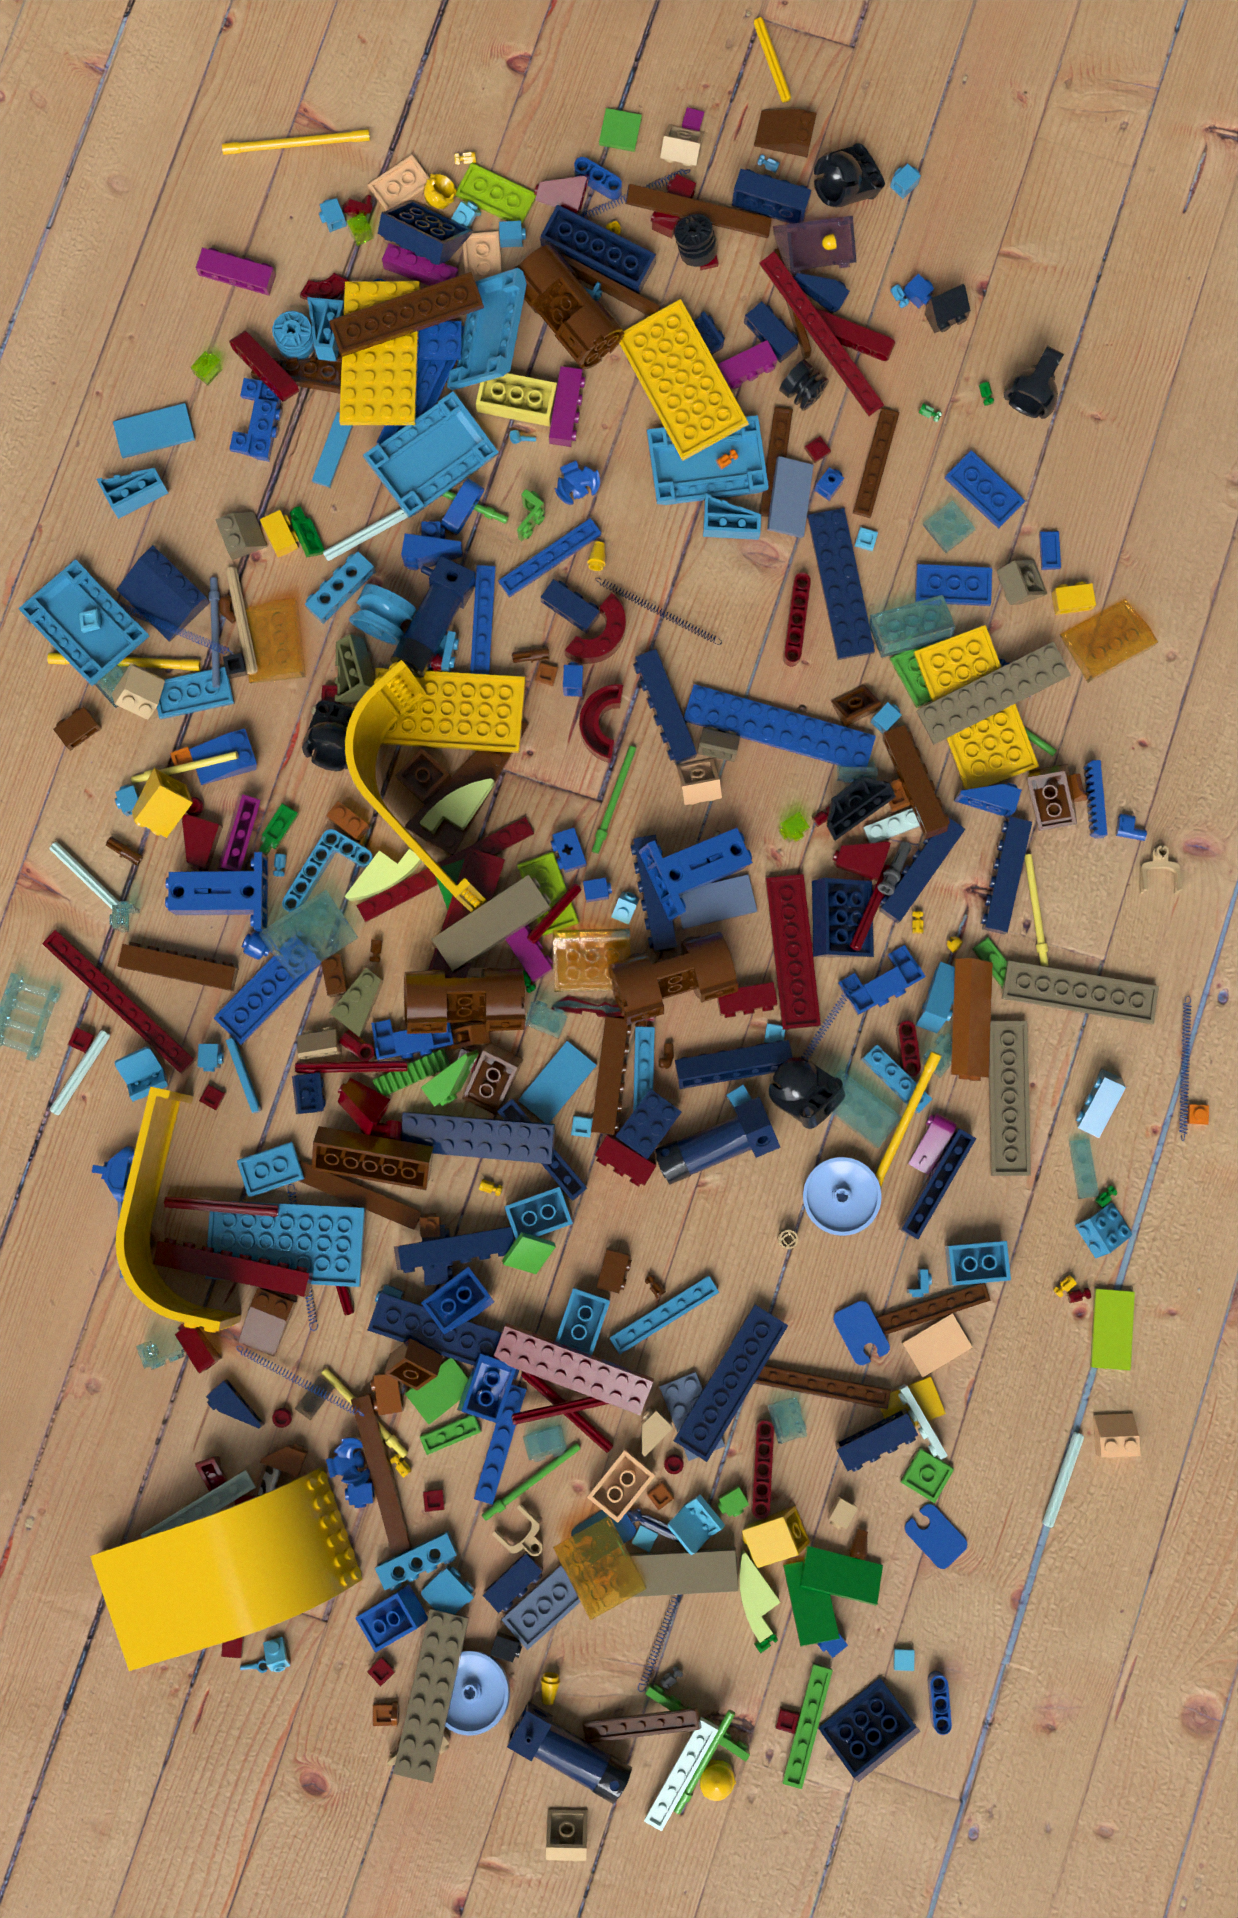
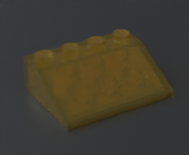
M296 599L274 600L246 608L245 611L258 669L257 673L248 674L249 683L306 677L299 609Z
M1126 599L1060 634L1061 639L1087 683L1148 651L1158 643L1148 624Z
M630 928L553 930L554 992L613 991V980L609 978L608 965L626 960L630 956Z
M610 1516L553 1547L590 1620L647 1589Z

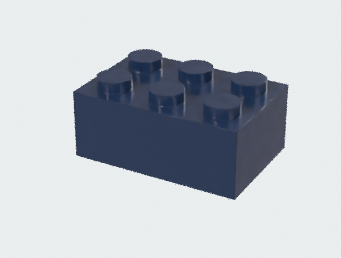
M650 1089L616 1137L647 1160L682 1112Z

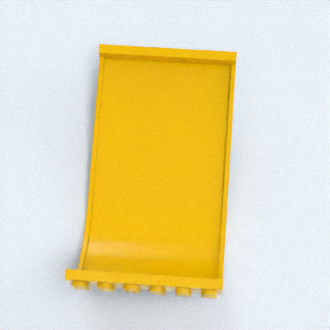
M400 660L393 663L384 676L381 675L374 681V685L363 695L351 715L345 738V755L349 773L357 789L454 897L470 912H473L484 905L487 900L466 878L457 885L394 817L385 805L378 789L376 762L383 739L390 728L426 695V692L410 669Z
M150 1087L117 1224L115 1245L119 1268L133 1294L149 1309L166 1318L184 1322L185 1327L196 1328L202 1326L204 1331L216 1333V1331L227 1329V1327L230 1328V1326L240 1323L242 1315L203 1307L185 1300L170 1289L153 1264L150 1231L180 1102L192 1104L194 1096Z
M323 1467L317 1468L279 1488L228 1509L111 1549H104L90 1556L129 1671L271 1627L323 1604L363 1580L361 1570L355 1559L354 1550L348 1539V1533L341 1519V1513L337 1508L334 1494L331 1491L328 1476Z

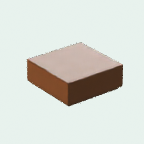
M540 662L535 682L554 686L558 667Z
M663 1482L647 1493V1496L658 1510L674 1499Z

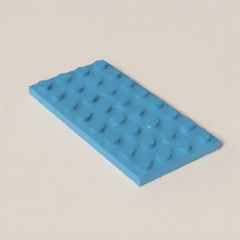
M245 1202L278 1205L279 1214L277 1217L212 1211L209 1213L207 1246L213 1247L215 1252L221 1253V1250L232 1251L233 1256L240 1257V1254L252 1256V1260L259 1261V1258L271 1260L270 1263L275 1265L278 1262L290 1264L289 1268L296 1269L297 1266L309 1268L308 1272H313L312 1285L361 1287L366 1208ZM205 1276V1279H219V1278H214V1277Z

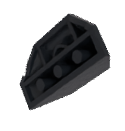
M862 776L831 798L827 828L834 841L896 797L889 782Z

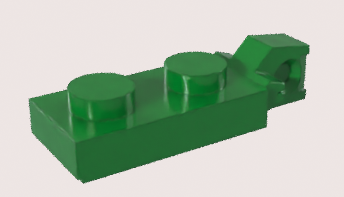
M301 506L294 507L290 512L291 522L306 558L322 555L325 549L311 518L304 515Z
M282 803L262 833L261 841L263 844L259 851L267 856L272 848L276 849L299 813Z

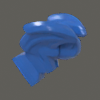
M577 461L560 467L564 479L559 477L557 488L554 489L557 496L565 504H574L570 497L571 492H573L574 500L576 498H583L589 492L585 486L590 487L592 496L598 492L600 487V474L598 470L594 472L587 466L580 470Z
M357 1438L341 1439L343 1442L334 1451L338 1455L335 1458L326 1459L330 1478L341 1475L343 1476L341 1481L353 1485L352 1488L354 1489L360 1487L368 1480L370 1471L369 1468L362 1472L357 1470V1468H364V1457L361 1451L354 1454L353 1452L356 1448H363L362 1441Z

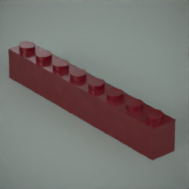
M165 1238L164 1241L157 1242L153 1260L154 1265L302 1297L309 1296L313 1272H308L309 1268L297 1266L296 1269L289 1268L290 1264L278 1262L275 1265L270 1263L271 1260L259 1258V1261L252 1260V1256L240 1254V1257L233 1256V1252L221 1250V1253L215 1252L213 1247L202 1246V1249L196 1248L194 1243L184 1242L183 1245L177 1244V1240Z

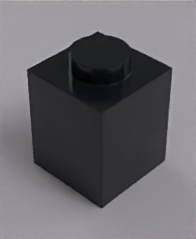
M242 653L223 656L226 675L229 679L248 675Z
M497 1632L490 1655L513 1663L515 1657L519 1658L522 1646L519 1645L520 1641L517 1638Z

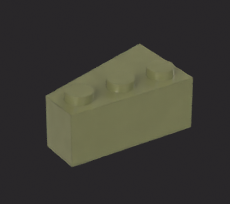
M349 634L337 641L335 666H338V677H335V683L338 684L335 701L351 705L360 700L374 685L375 677L363 638Z
M365 968L329 1013L362 1038L383 981L369 969Z

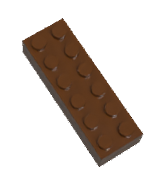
M318 1126L313 1141L312 1170L427 1190L431 1175L434 1147Z

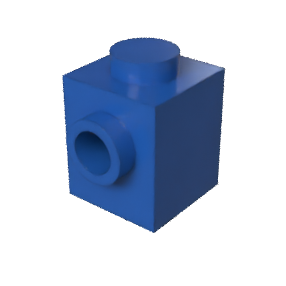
M919 274L905 286V296L918 309L923 304L925 306L928 305L930 299L933 298L934 288L932 283Z
M829 467L816 484L814 491L830 501L843 484L844 477L842 473L837 469Z
M440 521L421 522V536L445 539V528H442Z
M606 878L583 881L586 903L609 899L612 889L611 883L606 882Z
M366 1481L358 1488L353 1489V1485L348 1484V1488H345V1499L349 1500V1505H354L355 1508H364L366 1504H371L375 1501L372 1481Z
M840 1633V1639L817 1644L823 1652L827 1650L832 1658L848 1646Z

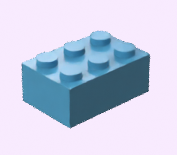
M561 1187L504 1206L515 1239L519 1237L521 1232L538 1237L573 1224Z
M1007 1241L945 1245L949 1285L1011 1281Z
M573 1287L555 1341L592 1355L610 1304V1299Z

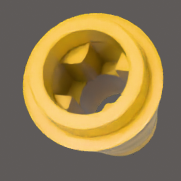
M600 541L594 542L587 561L588 568L593 571H602L603 567L606 566L605 544Z
M546 1672L541 1678L543 1704H554L560 1684L559 1675L556 1673Z

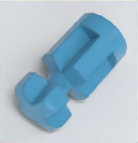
M763 154L760 155L757 162L759 166L765 164V169L774 173L777 172L780 166V162L771 158L766 160Z
M899 284L890 290L895 300H900V308H904L910 303L908 298L904 299L906 294Z
M275 854L274 867L277 868V871H273L274 876L284 877L285 872L282 871V868H285L286 855Z

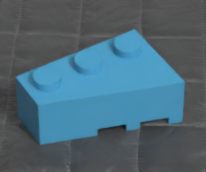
M307 297L313 343L318 360L337 361L339 348L329 321L344 316V301Z

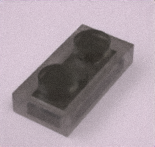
M321 1376L313 1383L315 1385L312 1388V1392L311 1390L307 1391L295 1408L309 1420L313 1419L327 1400L324 1397L321 1398L322 1390L324 1389L322 1396L327 1391L326 1398L335 1389L334 1386ZM317 1385H318V1387H317L315 1393H317L318 1390H319V1388L321 1387V1389H320L318 1395H317V1394H314V1392H313V1391L315 1390V1388H316Z

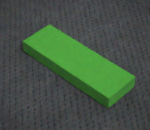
M987 937L972 948V950L980 960L993 963L992 976L1003 989L1007 961L989 937Z
M468 1415L421 1435L420 1440L426 1455H429L482 1431L476 1416Z

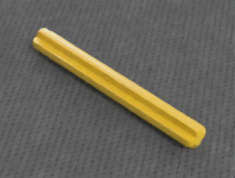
M762 17L756 18L754 26L781 101L783 103L789 102L791 94L764 19Z

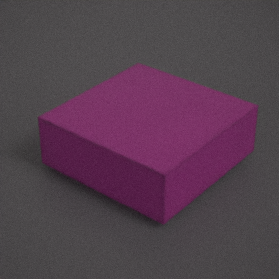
M687 107L682 127L700 131L705 112Z

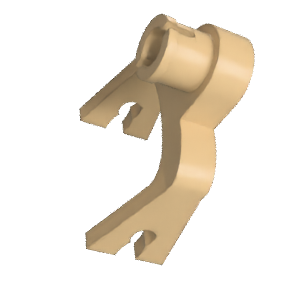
M1166 846L1156 847L1151 853V861L1144 863L1140 867V894H1144L1148 890L1146 871L1151 869H1167L1174 873V894H1179L1183 890L1180 865L1168 861L1169 849Z
M521 1504L517 1509L532 1522L531 1530L520 1543L512 1546L498 1531H495L492 1535L512 1554L525 1549L531 1556H538L543 1551V1544L536 1537L540 1530V1523ZM533 1544H537L539 1546L538 1551H535L533 1549Z

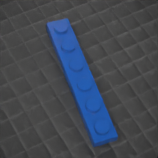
M591 518L504 576L498 583L510 598L600 537V530Z
M477 565L470 674L490 675L495 566Z
M513 1384L510 1386L499 1423L495 1425L474 1496L475 1500L493 1505L516 1427L512 1422L511 1416L513 1413L520 1412L526 1388Z

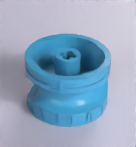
M365 584L356 602L361 610L351 615L349 621L355 627L376 639L392 645H398L404 636L401 623L407 619L412 620L417 609L410 602L387 589L373 584Z

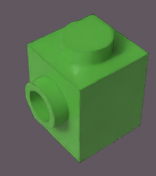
M738 1485L718 1496L720 1502L717 1505L722 1514L727 1513L729 1517L740 1515L744 1512L743 1508L749 1505Z

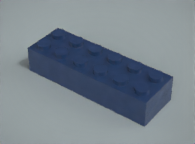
M559 205L554 209L540 236L541 246L553 245L561 255L564 254L638 294L642 291L656 264V254Z

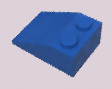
M404 534L401 557L404 566L409 570L416 571L421 569L422 566H435L441 556L450 561L463 557L464 553L460 541Z
M245 729L224 734L189 749L193 761L230 752H238V759L197 768L196 772L201 785L254 771L257 767Z
M1006 783V785L1000 784L962 790L954 798V802L1009 818L1016 811L1022 789H1018L1015 784Z
M467 1267L421 1302V1304L443 1334H446L480 1314L495 1301L471 1269Z
M479 1354L463 1390L457 1410L499 1423L516 1368L510 1367L505 1362Z
M410 1585L403 1587L355 1617L375 1653L416 1630L428 1621V1616Z

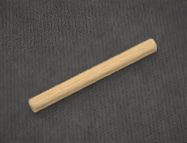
M229 567L226 569L227 580L246 672L251 675L258 672L237 568Z

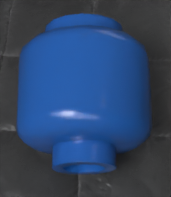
M254 931L246 935L241 947L244 948V954L260 960L263 955L268 956L272 946H269L268 937Z

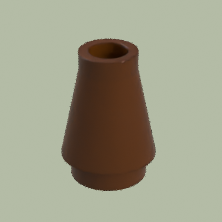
M856 1530L848 1550L850 1551L849 1557L865 1560V1556H868V1531Z

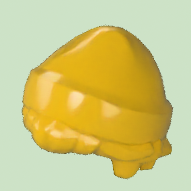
M430 174V178L426 180L424 185L425 201L434 208H447L451 203H454V196L457 192L454 188L455 185L447 176Z
M711 1760L700 1777V1789L704 1797L712 1801H720L726 1798L736 1784L731 1765L723 1760Z

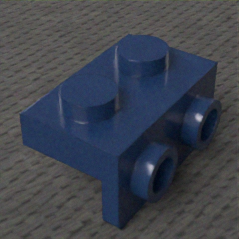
M703 311L701 316L693 322L711 355L724 347L725 337L714 326L713 318L710 315L707 316L705 311Z
M320 1072L292 1076L296 1115L324 1111L326 1101L325 1097L322 1096L324 1082L323 1078L320 1077Z

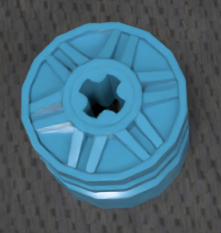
M287 311L277 317L274 321L272 332L281 355L286 359L297 357L298 360H304L308 358L314 351L312 328L308 318L296 311Z

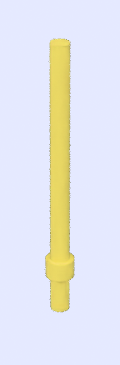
M237 751L160 769V771L167 775L177 774L238 759L239 755ZM153 770L132 776V783L147 781Z
M1032 854L1025 855V864L1038 944L1036 945V950L1039 953L1041 966L1049 967L1047 958L1048 945L1045 943L1033 858Z
M328 1368L321 1373L351 1404V1399L356 1397ZM378 1421L382 1437L386 1440L385 1443L404 1458L408 1454L407 1450L398 1442L399 1439L394 1434L391 1435Z

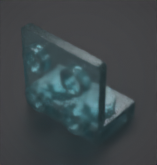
M152 1341L136 1346L144 1369L150 1367L153 1370L165 1365V1360L167 1359L173 1362L185 1357V1351L181 1349L158 1359L159 1351L156 1344H153Z

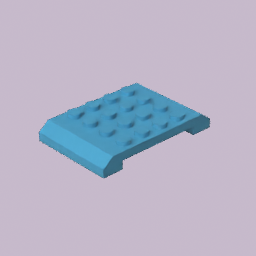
M519 268L475 281L484 308L471 312L466 316L462 337V360H458L457 368L450 370L447 388L455 390L504 376L511 370L527 284L524 273Z
M454 391L438 401V404L416 419L415 425L405 426L380 445L377 444L363 454V458L408 518H410L490 462L499 452Z
M758 415L746 417L749 425L684 461L681 460L664 427L647 429L657 504L672 505L705 500V494L718 499L757 494L768 490ZM734 449L738 454V459L734 460L732 458L731 464L721 470L715 460L724 454L730 455V450Z
M76 559L18 608L91 686L96 684L150 637ZM98 609L100 611L101 629L83 633L80 627L79 613Z

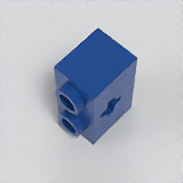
M576 662L564 665V696L582 697L583 665H579Z
M575 828L552 835L553 840L550 842L553 851H558L560 858L556 860L560 870L564 869V872L568 873L587 866ZM566 847L571 850V855L563 853Z

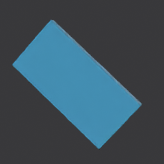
M185 403L113 421L123 459L195 440Z
M220 667L219 688L212 687V669L164 679L165 683L157 711L161 720L234 704L230 679L226 675L225 667Z
M566 1041L518 1101L543 1122L549 1124L597 1065Z

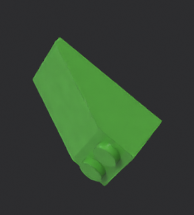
M478 1050L464 1054L421 1087L434 1107L439 1104L444 1106L457 1098L456 1094L462 1090L477 1059Z

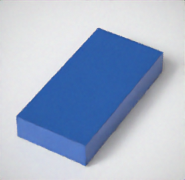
M1059 531L1040 532L1041 570L1060 569Z

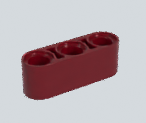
M904 1021L896 1028L900 1066L910 1077H913L921 1071L917 1033L913 1022ZM903 1025L910 1027L909 1035L902 1033L901 1028ZM906 1044H910L913 1047L912 1054L905 1053L904 1046ZM908 1063L915 1065L916 1069L913 1074L909 1073L906 1069Z

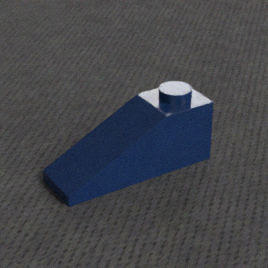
M801 273L792 276L804 293L830 313L840 310L850 292L844 283L837 280Z
M228 1379L224 1380L206 1396L208 1399L207 1403L213 1410L216 1409L220 1413L258 1429L265 1424Z

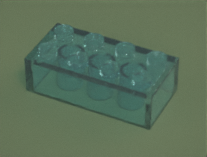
M943 595L870 615V630L881 658L954 637L955 625Z
M838 1070L834 1077L842 1080L845 1098L831 1114L873 1147L879 1148L902 1116L844 1071Z

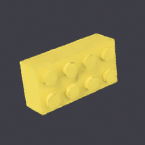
M509 373L499 378L481 382L476 400L477 412L550 427L557 383Z

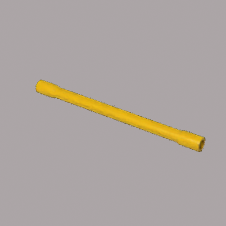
M369 129L324 135L251 142L222 143L223 155L241 152L343 142L370 141Z
M48 653V664H70L60 653ZM125 657L116 665L129 667L132 663L138 667L182 669L188 671H200L201 661L197 659L177 660Z
M930 1052L924 1065V1070L875 1173L880 1188L927 1084L942 1057L939 1053Z

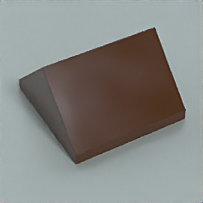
M865 685L831 701L844 727L878 711L881 706V702Z

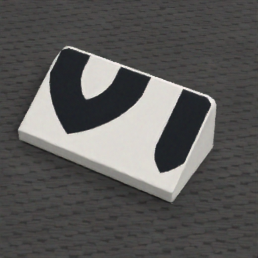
M267 1465L257 1497L276 1489L281 1470Z

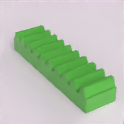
M441 1049L408 1064V1071L389 1072L374 1079L373 1082L378 1093L388 1096L442 1072L451 1064L445 1050Z

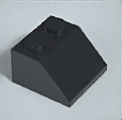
M961 284L930 299L925 316L934 334L939 331L945 332L956 323L960 325L967 320L971 310L965 285Z

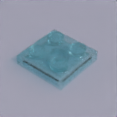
M953 500L923 523L924 528L945 553L949 552L976 530Z

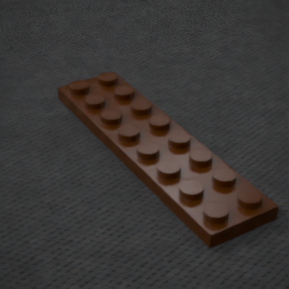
M472 272L332 319L329 323L341 357L483 309L484 305Z

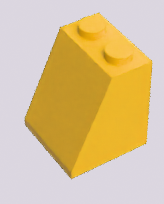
M154 768L132 810L134 822L140 827L145 826L149 828L155 835H162L167 838L193 803L187 785Z
M796 1506L789 1507L765 1519L753 1522L742 1530L743 1541L748 1545L750 1558L755 1563L756 1568L797 1556L810 1543Z

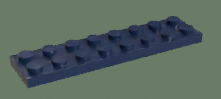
M845 508L809 514L807 519L837 660L874 654L875 649Z
M403 1112L401 1141L433 1146V1154L544 1164L553 1163L555 1124Z
M382 1292L379 1294L367 1331L404 1343L411 1338L423 1346L435 1350L440 1355L475 1366L479 1354L494 1357L502 1332L469 1321L443 1334L424 1306ZM516 1369L513 1379H517L518 1369Z
M754 1304L674 1437L673 1441L704 1461L707 1462L783 1336L788 1327L787 1324Z

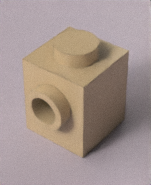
M838 1496L827 1517L831 1520L830 1524L837 1529H841V1527L847 1529L858 1508L856 1505Z

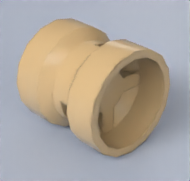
M787 1229L778 1234V1243L782 1248L792 1249L798 1244V1236L794 1231Z

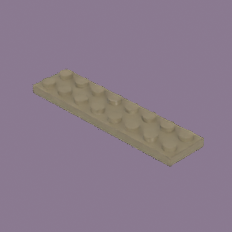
M1053 641L918 709L916 712L934 745L1071 676Z
M1007 961L1001 999L1152 1025L1155 1019L1159 986Z
M991 1021L989 1113L991 1176H1031L1027 1021Z
M430 1609L393 1774L433 1783L469 1617Z

